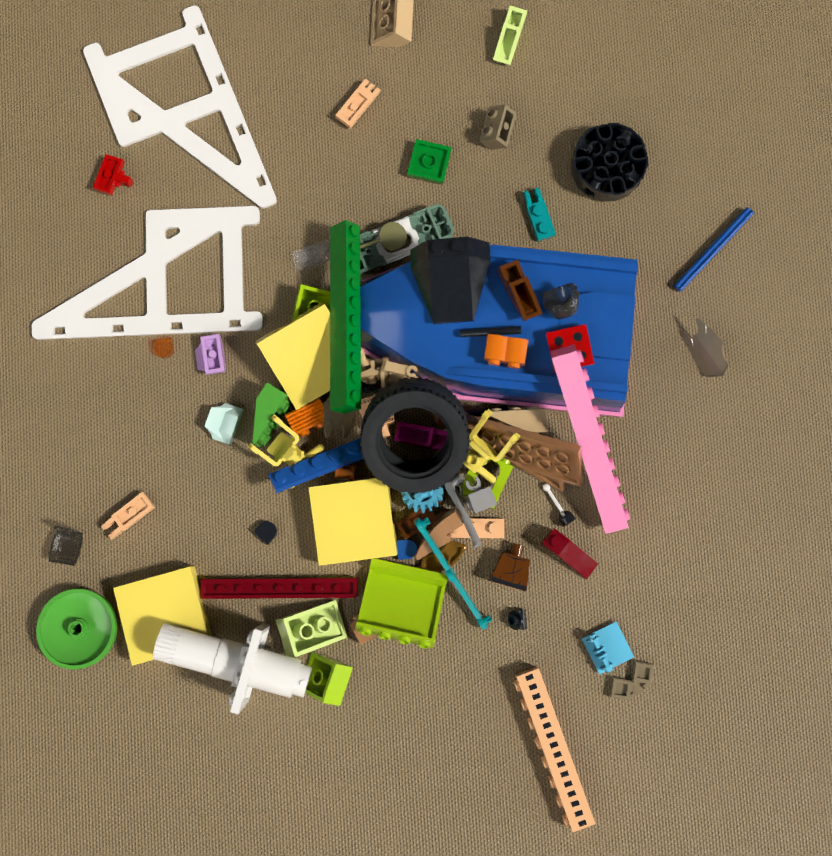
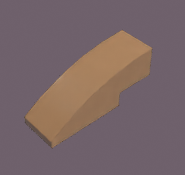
M456 506L441 516L428 530L438 548L450 542V532L463 525ZM424 537L416 552L415 558L417 560L433 552Z

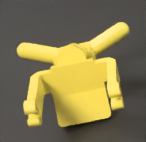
M488 409L482 414L480 421L469 435L471 449L468 451L466 461L463 464L473 473H478L490 483H494L496 477L482 466L486 465L487 460L490 459L494 462L501 460L511 446L519 439L520 435L515 433L502 451L497 454L489 443L477 436V433L492 414V411Z
M275 415L271 419L292 435L289 438L281 432L268 447L267 451L275 458L271 459L252 443L248 446L253 452L258 453L273 466H279L282 461L290 466L316 456L324 450V446L319 444L304 455V452L295 446L299 441V435Z

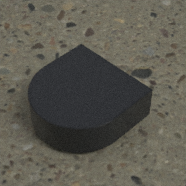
M263 522L253 532L269 545L277 535V527L272 522Z

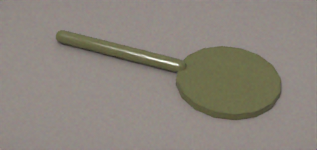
M388 222L380 229L379 239L361 244L360 249L381 243L388 250H398L406 242V231L401 224Z

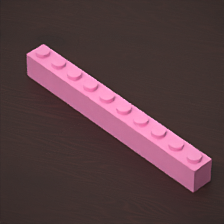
M573 344L550 351L578 445L581 446L582 458L605 533L629 528L627 520H630L627 508L623 509L622 504L625 503L622 492L618 493L617 487L620 486L617 475L613 476L612 470L615 469L612 458L608 459L607 453L610 452L607 440L603 441L601 436L605 434L602 423L598 424L596 419L600 417L597 405L593 406L591 399H595L592 388H587L585 382L589 380L586 368L582 369L580 365L581 362H584L581 350L576 351Z

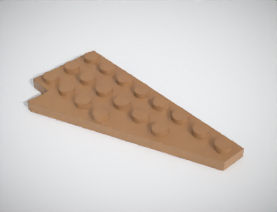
M466 413L470 435L481 417ZM434 414L435 423L446 428L444 422ZM487 420L477 433V436L489 443L497 454L502 451L509 439L515 433H518L520 435L519 439L503 457L509 460L510 464L562 492L566 488V483L579 487L582 486L584 479L581 446L573 442H565L555 437H547L537 432L526 431L519 427H512L491 420Z

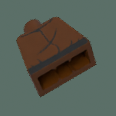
M513 543L510 554L502 552L489 581L527 591L530 560L522 558L524 546Z

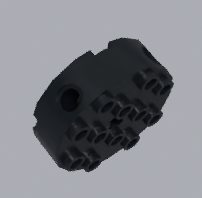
M608 123L589 128L579 138L571 158V174L577 187L588 197L599 201H618L629 196L639 186L648 167V156L642 137L632 128L620 123Z

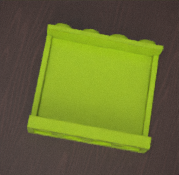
M371 559L355 631H359V634L364 636L377 635L383 640L395 639L401 644H417L418 647L423 649L433 648L448 579L447 575L384 560Z

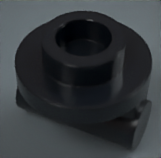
M525 609L513 610L509 613L508 623L513 630L526 629Z

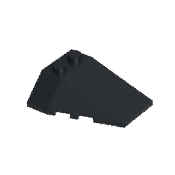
M466 236L426 240L410 249L411 269L433 324L474 321L481 292L486 281L487 271L491 264L490 243Z

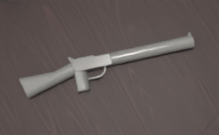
M460 474L454 479L452 478L450 482H446L444 486L474 544L473 548L481 546L482 542L462 503L461 496L463 490L460 483L465 481V479ZM456 486H459V488H460V494H459V492H458Z

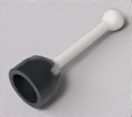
M545 483L543 490L548 492L560 511L559 521L562 527L573 522L576 519L570 511L562 509L551 492L550 485Z

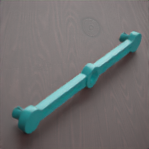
M417 518L414 520L416 527L442 564L448 579L454 583L483 630L487 629L488 623L493 621L490 615L483 617L457 578L456 573L450 567L427 531L426 526L430 524V520L428 518L424 520Z

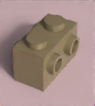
M506 104L489 107L479 141L489 149L507 148L517 113Z

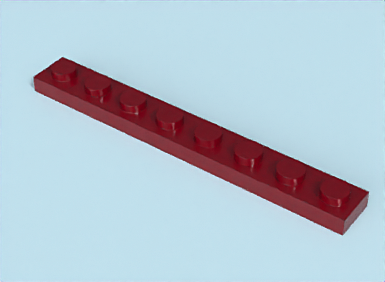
M358 578L201 579L200 599L358 598Z

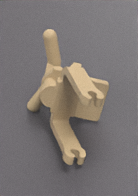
M361 348V368L364 370L361 372L362 382L374 384L381 380V388H385L387 381L396 382L399 379L418 378L415 373H410L411 370L418 371L415 366L389 362V357L366 359L364 349Z

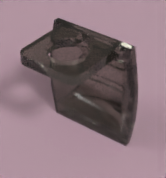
M54 526V529L57 531L50 546L48 561L75 566L81 552L83 533L72 528Z

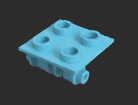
M617 621L581 638L599 675L604 672L608 673L614 667L634 658Z

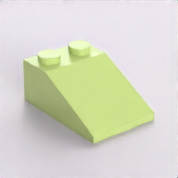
M336 600L276 619L286 656L298 657L347 638Z

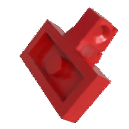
M105 154L92 188L95 191L112 196L115 187L120 188L121 185L132 187L134 180L126 176V172L122 170L125 164L123 159Z

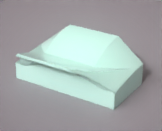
M224 403L222 406L211 407L205 427L211 433L212 439L232 445L244 409Z

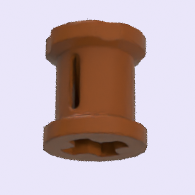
M347 465L335 470L334 478L338 479V477L354 481L357 465Z

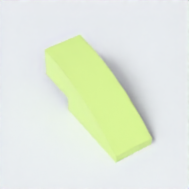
M509 6L494 54V61L511 65L527 16V10Z

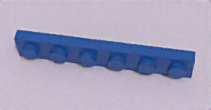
M360 438L268 474L275 492L279 493L362 460Z

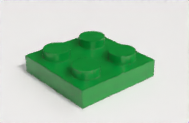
M416 139L407 176L443 184L452 147Z

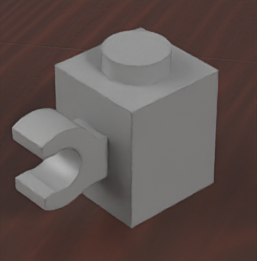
M475 477L476 486H470L468 480L465 482L467 489L474 492L467 495L468 500L465 501L469 512L473 511L474 514L497 505L490 486L482 489L478 477Z

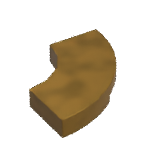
M450 541L440 550L450 567L460 559L466 545ZM435 553L428 554L422 558L420 569L434 572L445 570Z

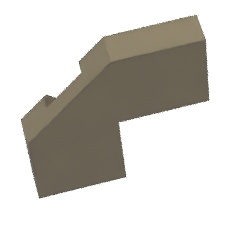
M634 661L631 680L611 677L609 697L628 701L633 699L642 690L652 685L655 665Z

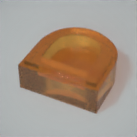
M173 338L153 340L155 354L163 359L172 356L174 353Z

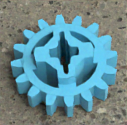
M441 486L439 489H435V491L418 492L417 494L401 492L403 502L407 504L408 509L413 507L414 512L421 509L422 513H425V509L428 508L431 512L433 505L435 507L439 506L438 501L443 500L442 494H444Z

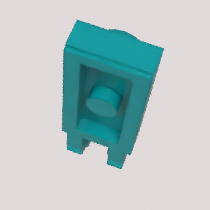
M537 187L534 188L536 203L532 204L528 191H524L523 196L537 242L555 237L556 233L545 201L542 198L540 189Z

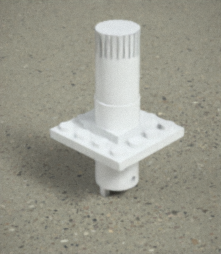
M165 623L159 632L153 651L154 660L232 682L231 686L236 687L237 690L231 694L229 705L232 706L230 712L239 714L249 702L252 688L291 698L292 695L304 698L312 667L301 664L302 660L264 650L271 626L265 623L249 632L247 643L245 644L216 638Z

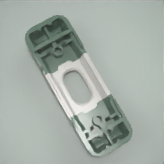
M435 204L395 221L404 227L406 234L411 238V244L406 248L393 253L387 252L381 243L361 248L360 275L411 255L410 249L426 240L451 238L454 234V226L445 207ZM382 227L360 234V245L379 239V232Z

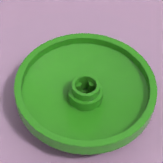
M87 589L63 591L49 600L39 615L36 627L38 645L45 657L59 667L65 669L90 667L101 661L112 649L118 630L117 618L113 607L102 595Z

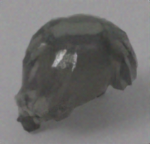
M569 283L562 287L558 286L543 292V307L553 318L559 320L566 319L578 311L579 291L574 283Z

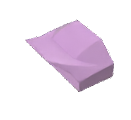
M215 334L200 337L201 343L195 349L198 370L204 371L206 375L225 373L226 362L221 335Z

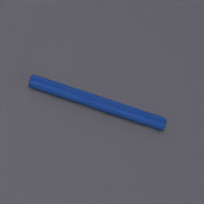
M746 207L674 284V288L677 291L681 292L750 219L754 212L749 207Z

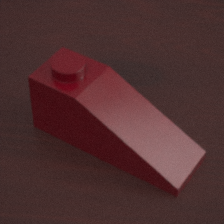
M552 528L540 543L585 579H588L598 565L597 562L555 528Z

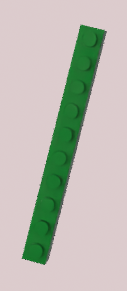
M344 220L330 227V410L347 414L361 409L360 226Z

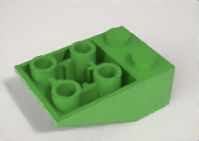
M266 383L256 399L252 443L259 448L267 445L271 438L269 436L273 429L276 430L279 426L271 417L275 415L280 419L282 414H286L291 407V400L288 395L269 383Z

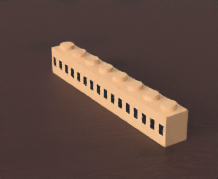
M536 666L515 674L516 680L513 682L517 692L521 691L523 696L520 702L523 710H528L530 718L527 721L530 729L536 732L537 737L534 740L538 750L542 749L544 754L541 760L544 768H549L551 775L548 776L551 787L557 790L558 795L555 796L558 807H563L565 814L562 815L566 828L570 826L572 832H576L594 825V818L539 668Z

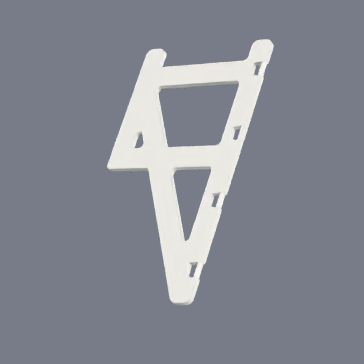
M191 6L183 10L182 14L186 22L184 28L110 56L104 55L102 47L98 43L90 44L83 49L121 147H126L163 133L260 208L265 209L276 204L275 193L198 6ZM202 26L205 34L198 35L196 28ZM193 45L197 49L211 84L212 92L171 109L163 110L119 77V74ZM222 75L225 84L219 85L216 77ZM129 111L136 112L141 116V119L137 122H131L128 116ZM222 112L240 156L241 164L235 165L190 131L186 124L212 113ZM242 125L245 134L239 136L236 128ZM263 176L266 185L259 186L256 178Z
M258 207L148 210L146 212V253L32 323L33 338L37 340L261 330L263 327L262 314L257 311L245 312L243 299L242 228L259 224L260 211ZM180 229L179 234L166 239V230ZM221 232L223 234L224 311L222 313L168 315L167 263ZM142 278H146L147 314L145 316L84 317L85 313ZM240 320L241 326L230 327V321ZM172 323H182L183 329H172ZM123 325L124 331L113 332V326ZM55 328H65V334H55Z

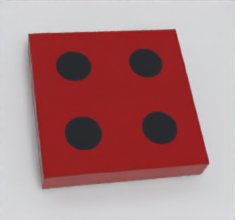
M586 324L546 333L549 351L574 344L576 351L581 350L584 362L580 363L581 367L594 364ZM551 357V361H552V365H553V370H554V373H555L556 370H555V367H554V364H553V360H552V357Z

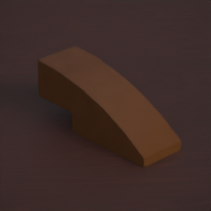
M515 260L500 266L497 269L499 277L523 322L542 315L543 313L528 277H525L519 261Z

